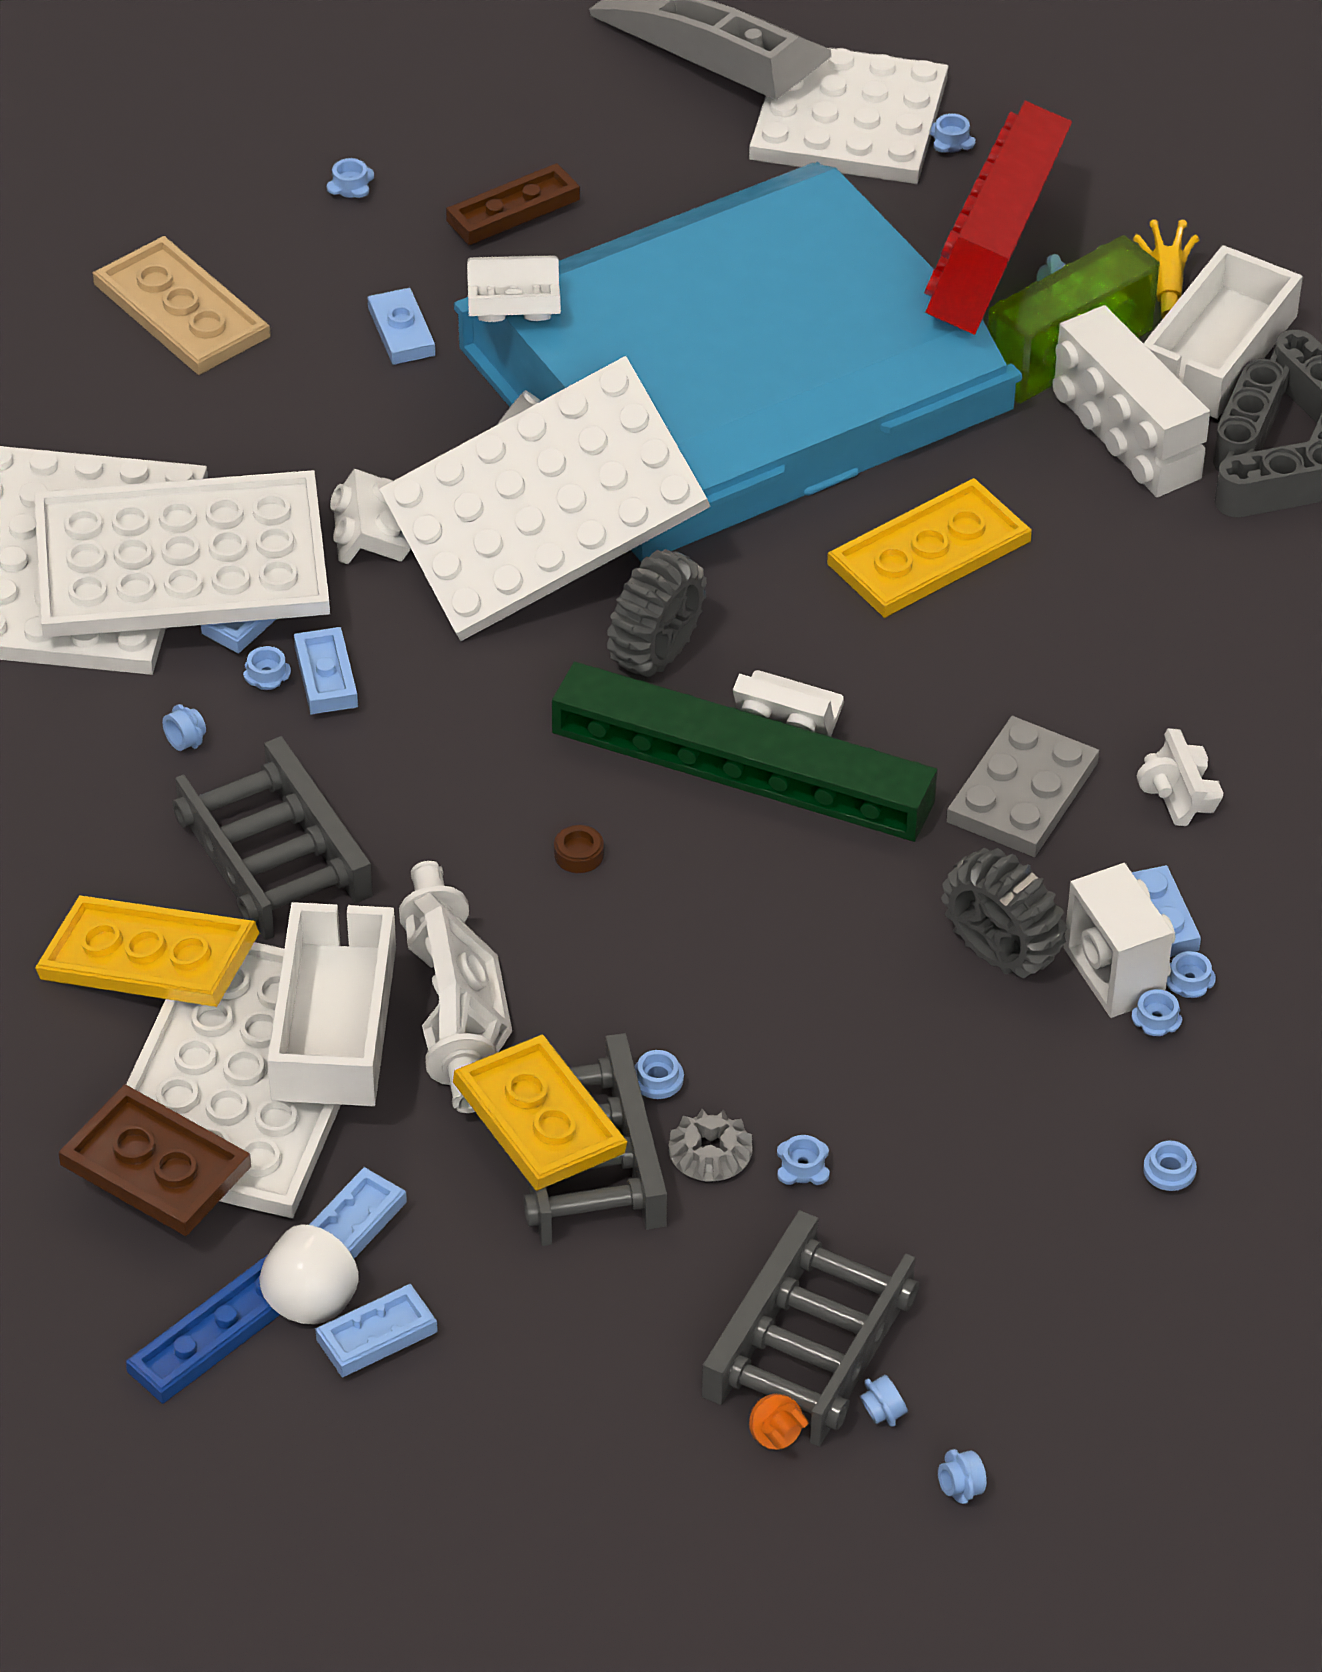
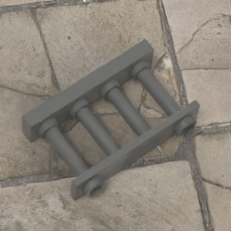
M282 736L264 743L266 764L261 765V771L201 795L196 793L183 774L175 778L177 799L172 801L173 810L179 824L183 828L190 827L236 896L242 918L255 921L264 940L274 937L272 910L335 885L338 889L344 887L355 904L373 897L371 863ZM267 789L271 792L277 791L283 799V802L222 827H219L210 813ZM291 821L293 824L299 822L305 831V834L244 859L240 858L232 846L235 842ZM310 853H313L315 856L321 855L327 863L325 868L263 892L253 877Z
M626 1033L605 1036V1057L598 1058L597 1064L571 1067L570 1069L583 1086L601 1084L602 1089H611L612 1097L607 1098V1103L598 1105L615 1127L621 1129V1133L627 1141L624 1154L589 1169L620 1164L622 1169L631 1168L633 1178H629L625 1185L548 1196L546 1187L536 1191L527 1180L530 1194L523 1195L528 1227L537 1225L542 1246L552 1245V1217L631 1205L632 1210L641 1209L646 1230L667 1226V1192Z
M799 1210L704 1362L702 1397L722 1405L732 1387L739 1389L742 1385L765 1395L776 1393L786 1395L795 1400L801 1410L811 1414L810 1443L820 1447L831 1428L837 1431L842 1426L849 1410L850 1400L848 1399L899 1312L901 1310L908 1312L912 1307L918 1294L919 1282L914 1280L915 1257L909 1254L904 1255L894 1274L889 1276L823 1249L822 1242L817 1240L818 1217ZM815 1268L881 1296L870 1314L867 1315L799 1287L798 1280L804 1270L811 1272ZM790 1307H793L854 1332L857 1336L847 1353L843 1354L776 1326L775 1317L781 1308L788 1310ZM766 1346H769L834 1374L823 1393L820 1394L751 1365L750 1358L757 1347L764 1349Z

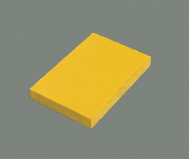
M543 1034L454 1070V1085L536 1191L625 1153L626 1139Z

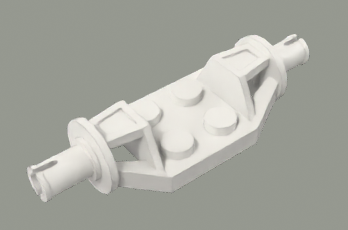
M423 861L417 863L411 870V879L415 891L408 895L401 903L399 919L407 933L408 948L428 966L435 968L436 975L432 977V982L439 995V1004L422 1024L428 1048L426 1070L435 1081L451 1086L452 1105L454 1108L457 1107L458 1112L473 1113L475 1112L453 1083L454 1070L498 1053L512 1033L498 955L465 924L469 916L468 900L461 891L454 887L444 886L443 869L437 862Z

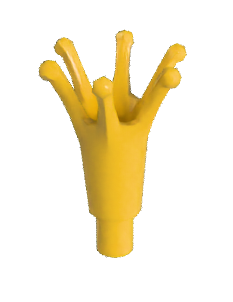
M1152 219L1149 223L1155 239V249L1153 251L1140 235L1136 234L1133 237L1134 242L1138 243L1144 251L1151 266L1156 297L1161 303L1162 318L1167 315L1182 296L1184 266L1193 245L1199 241L1197 235L1191 236L1182 251V236L1187 226L1185 220L1178 222L1172 246H1165L1163 244L1156 219Z

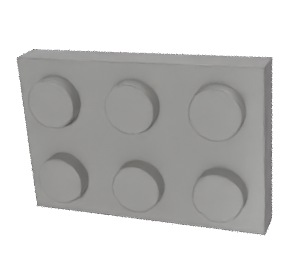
M1011 716L948 807L947 823L1036 857L1098 764L1099 749Z

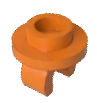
M778 1393L770 1394L760 1399L753 1407L749 1419L753 1438L759 1444L769 1449H783L791 1445L798 1438L802 1428L809 1424L808 1419L802 1414L798 1403L792 1398Z

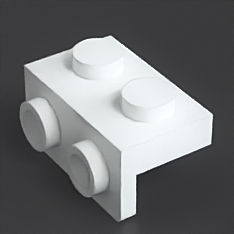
M557 256L474 257L468 259L469 316H478V320L483 322H498L505 320V315H524L526 320L543 321L550 319L551 314H561L559 262Z
M354 468L344 484H339L335 488L331 497L330 507L334 510L335 530L333 538L337 543L339 562L349 564L360 548L400 562L410 551V546L379 489L391 483L392 480L380 478Z
M759 670L754 671L752 677L739 673L733 688L737 709L830 737L844 704L841 694Z

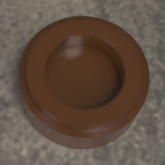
M573 825L564 828L556 835L554 840V858L562 869L572 873H585L594 870L601 864L604 856V843L601 834L594 828L585 825Z

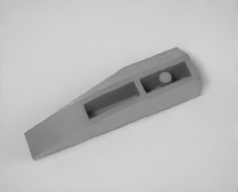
M601 0L589 9L590 16L775 100L832 57L831 49L768 21L711 0Z

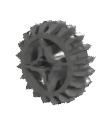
M667 549L663 551L656 550L650 557H645L642 560L640 568L632 570V577L628 583L623 584L624 590L621 596L616 599L615 611L610 615L612 624L607 630V636L610 637L607 642V649L610 651L611 659L625 668V670L636 675H644L648 678L657 671L663 672L666 665L672 663L674 658L682 652L685 644L690 642V636L693 630L697 628L698 617L703 612L702 602L706 598V591L704 589L707 581L706 577H704V569L695 561L689 559L688 556L677 551L671 552Z
M983 847L978 852H973L968 857H963L953 866L954 869L948 873V878L942 883L945 893L941 896V900L948 907L945 912L946 918L953 921L955 925L953 932L961 935L965 941V947H970L978 957L986 960L991 966L1000 967L1004 974L1014 972L1023 979L1030 974H1035L1039 969L1043 970L1055 960L1054 956L1060 952V948L1066 943L1064 933L1068 928L1065 922L1060 919L1064 911L1054 903L1053 899L1056 894L1046 889L1043 884L1044 878H1037L1032 873L1030 864L1023 866L1013 853L1006 856L999 848L991 851Z

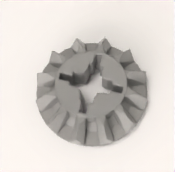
M701 1109L697 1117L682 1116L679 1126L671 1130L669 1155L673 1164L682 1173L691 1178L701 1181L725 1180L740 1173L749 1163L752 1155V1134L746 1132L742 1119H729L724 1109L718 1115H707ZM701 1137H705L709 1141L719 1138L720 1148H716L711 1144L704 1148L701 1147Z

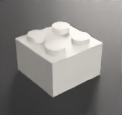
M1125 863L1072 880L1070 882L1066 918L1068 929L1065 931L1066 943L1063 948L1109 1017L1113 1018L1137 1008L1140 996L1149 990L1160 989L1166 991L1167 977L1171 974L1169 961L1172 943L1175 942V931L1170 919L1165 914L1161 915L1152 903L1145 883L1140 879L1136 880Z

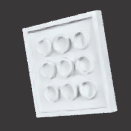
M829 48L831 49L832 57L780 98L775 100L768 96L765 97L751 140L749 160L797 167L819 162L821 165L835 167L845 174L918 184L931 138L930 130L932 124L935 123L946 85L948 65L926 60L917 61L884 54L875 55L849 51L847 49Z

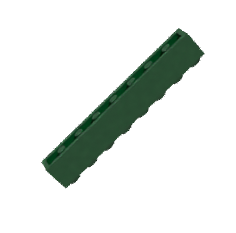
M574 661L552 698L553 734L909 841H916L935 803L937 768L791 726L780 721L764 718L733 707L710 702L689 694L666 689L645 681L612 673L601 668Z

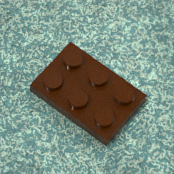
M126 1084L58 1152L61 1166L184 1236H187L251 1168L250 1153Z

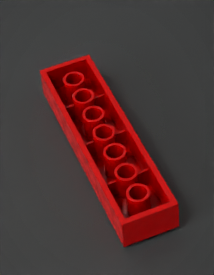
M1026 100L1018 114L1010 111L979 177H977L971 193L968 195L963 209L946 240L938 264L926 286L924 294L931 296V300L925 313L969 333L976 334L1073 121Z

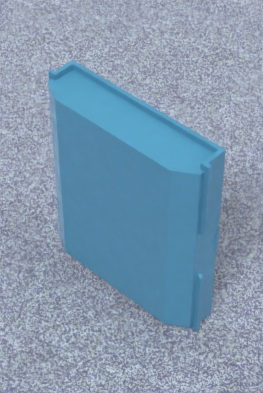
M819 162L800 167L558 261L561 314H551V318L548 320L530 321L524 319V315H505V320L483 322L478 320V316H469L468 297L454 302V310L458 313L459 348L509 407L525 390L543 401L622 357H627L711 506L631 549L641 562L645 557H650L656 550L663 551L667 549L673 551L805 495H812L855 477L860 472L1014 409L1016 383L1022 381V373L1012 363L1007 365L983 319L974 335L925 313L931 296L924 294V291L934 269L837 168L821 165Z

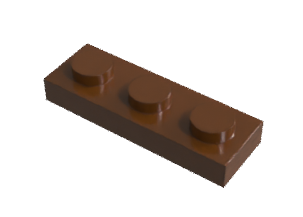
M555 163L447 207L446 221L468 245H471L580 200V186L558 163Z

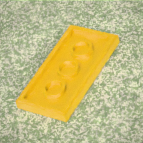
M973 478L828 552L827 565L885 618L1031 542L1032 529Z
M79 895L35 968L40 980L217 1007L258 937L259 930L255 921Z

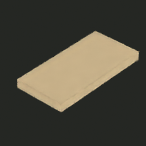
M165 236L93 272L95 286L197 375L270 338V325Z

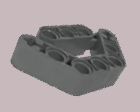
M1293 329L1284 331L1277 337L1275 350L1270 359H1255L1248 362L1219 421L1213 465L1218 471L1215 505L1226 516L1245 517L1322 502V344L1308 332ZM1285 392L1317 425L1308 442L1262 450L1278 414L1280 401Z

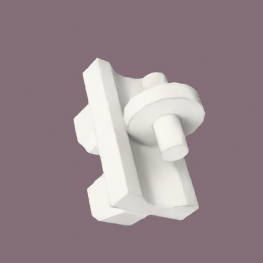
M1168 728L1164 734V746L1159 752L1148 754L1144 758L1145 764L1138 770L1136 777L1140 788L1144 792L1150 794L1158 793L1164 799L1174 825L1188 826L1196 812L1214 813L1223 798V791L1218 781L1202 780L1201 778L1208 767V756L1204 747L1187 745L1181 729Z

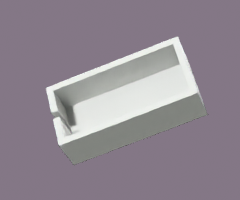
M1222 245L1143 344L1210 410V416L1217 419L1226 408L1246 364L1255 359H1264L1276 344L1279 334L1286 331L1297 317L1303 276Z
M1106 305L1061 322L1058 344L1056 346L1055 378L1053 379V391L1059 401L1066 403L1080 418L1082 424L1087 429L1092 430L1106 445L1108 451L1113 456H1117L1132 472L1134 478L1139 483L1144 484L1157 498L1202 479L1206 450L1202 443L1207 442L1210 410Z
M291 903L267 1059L271 1101L375 1106L396 953L393 907L348 905V947L340 946L338 905Z

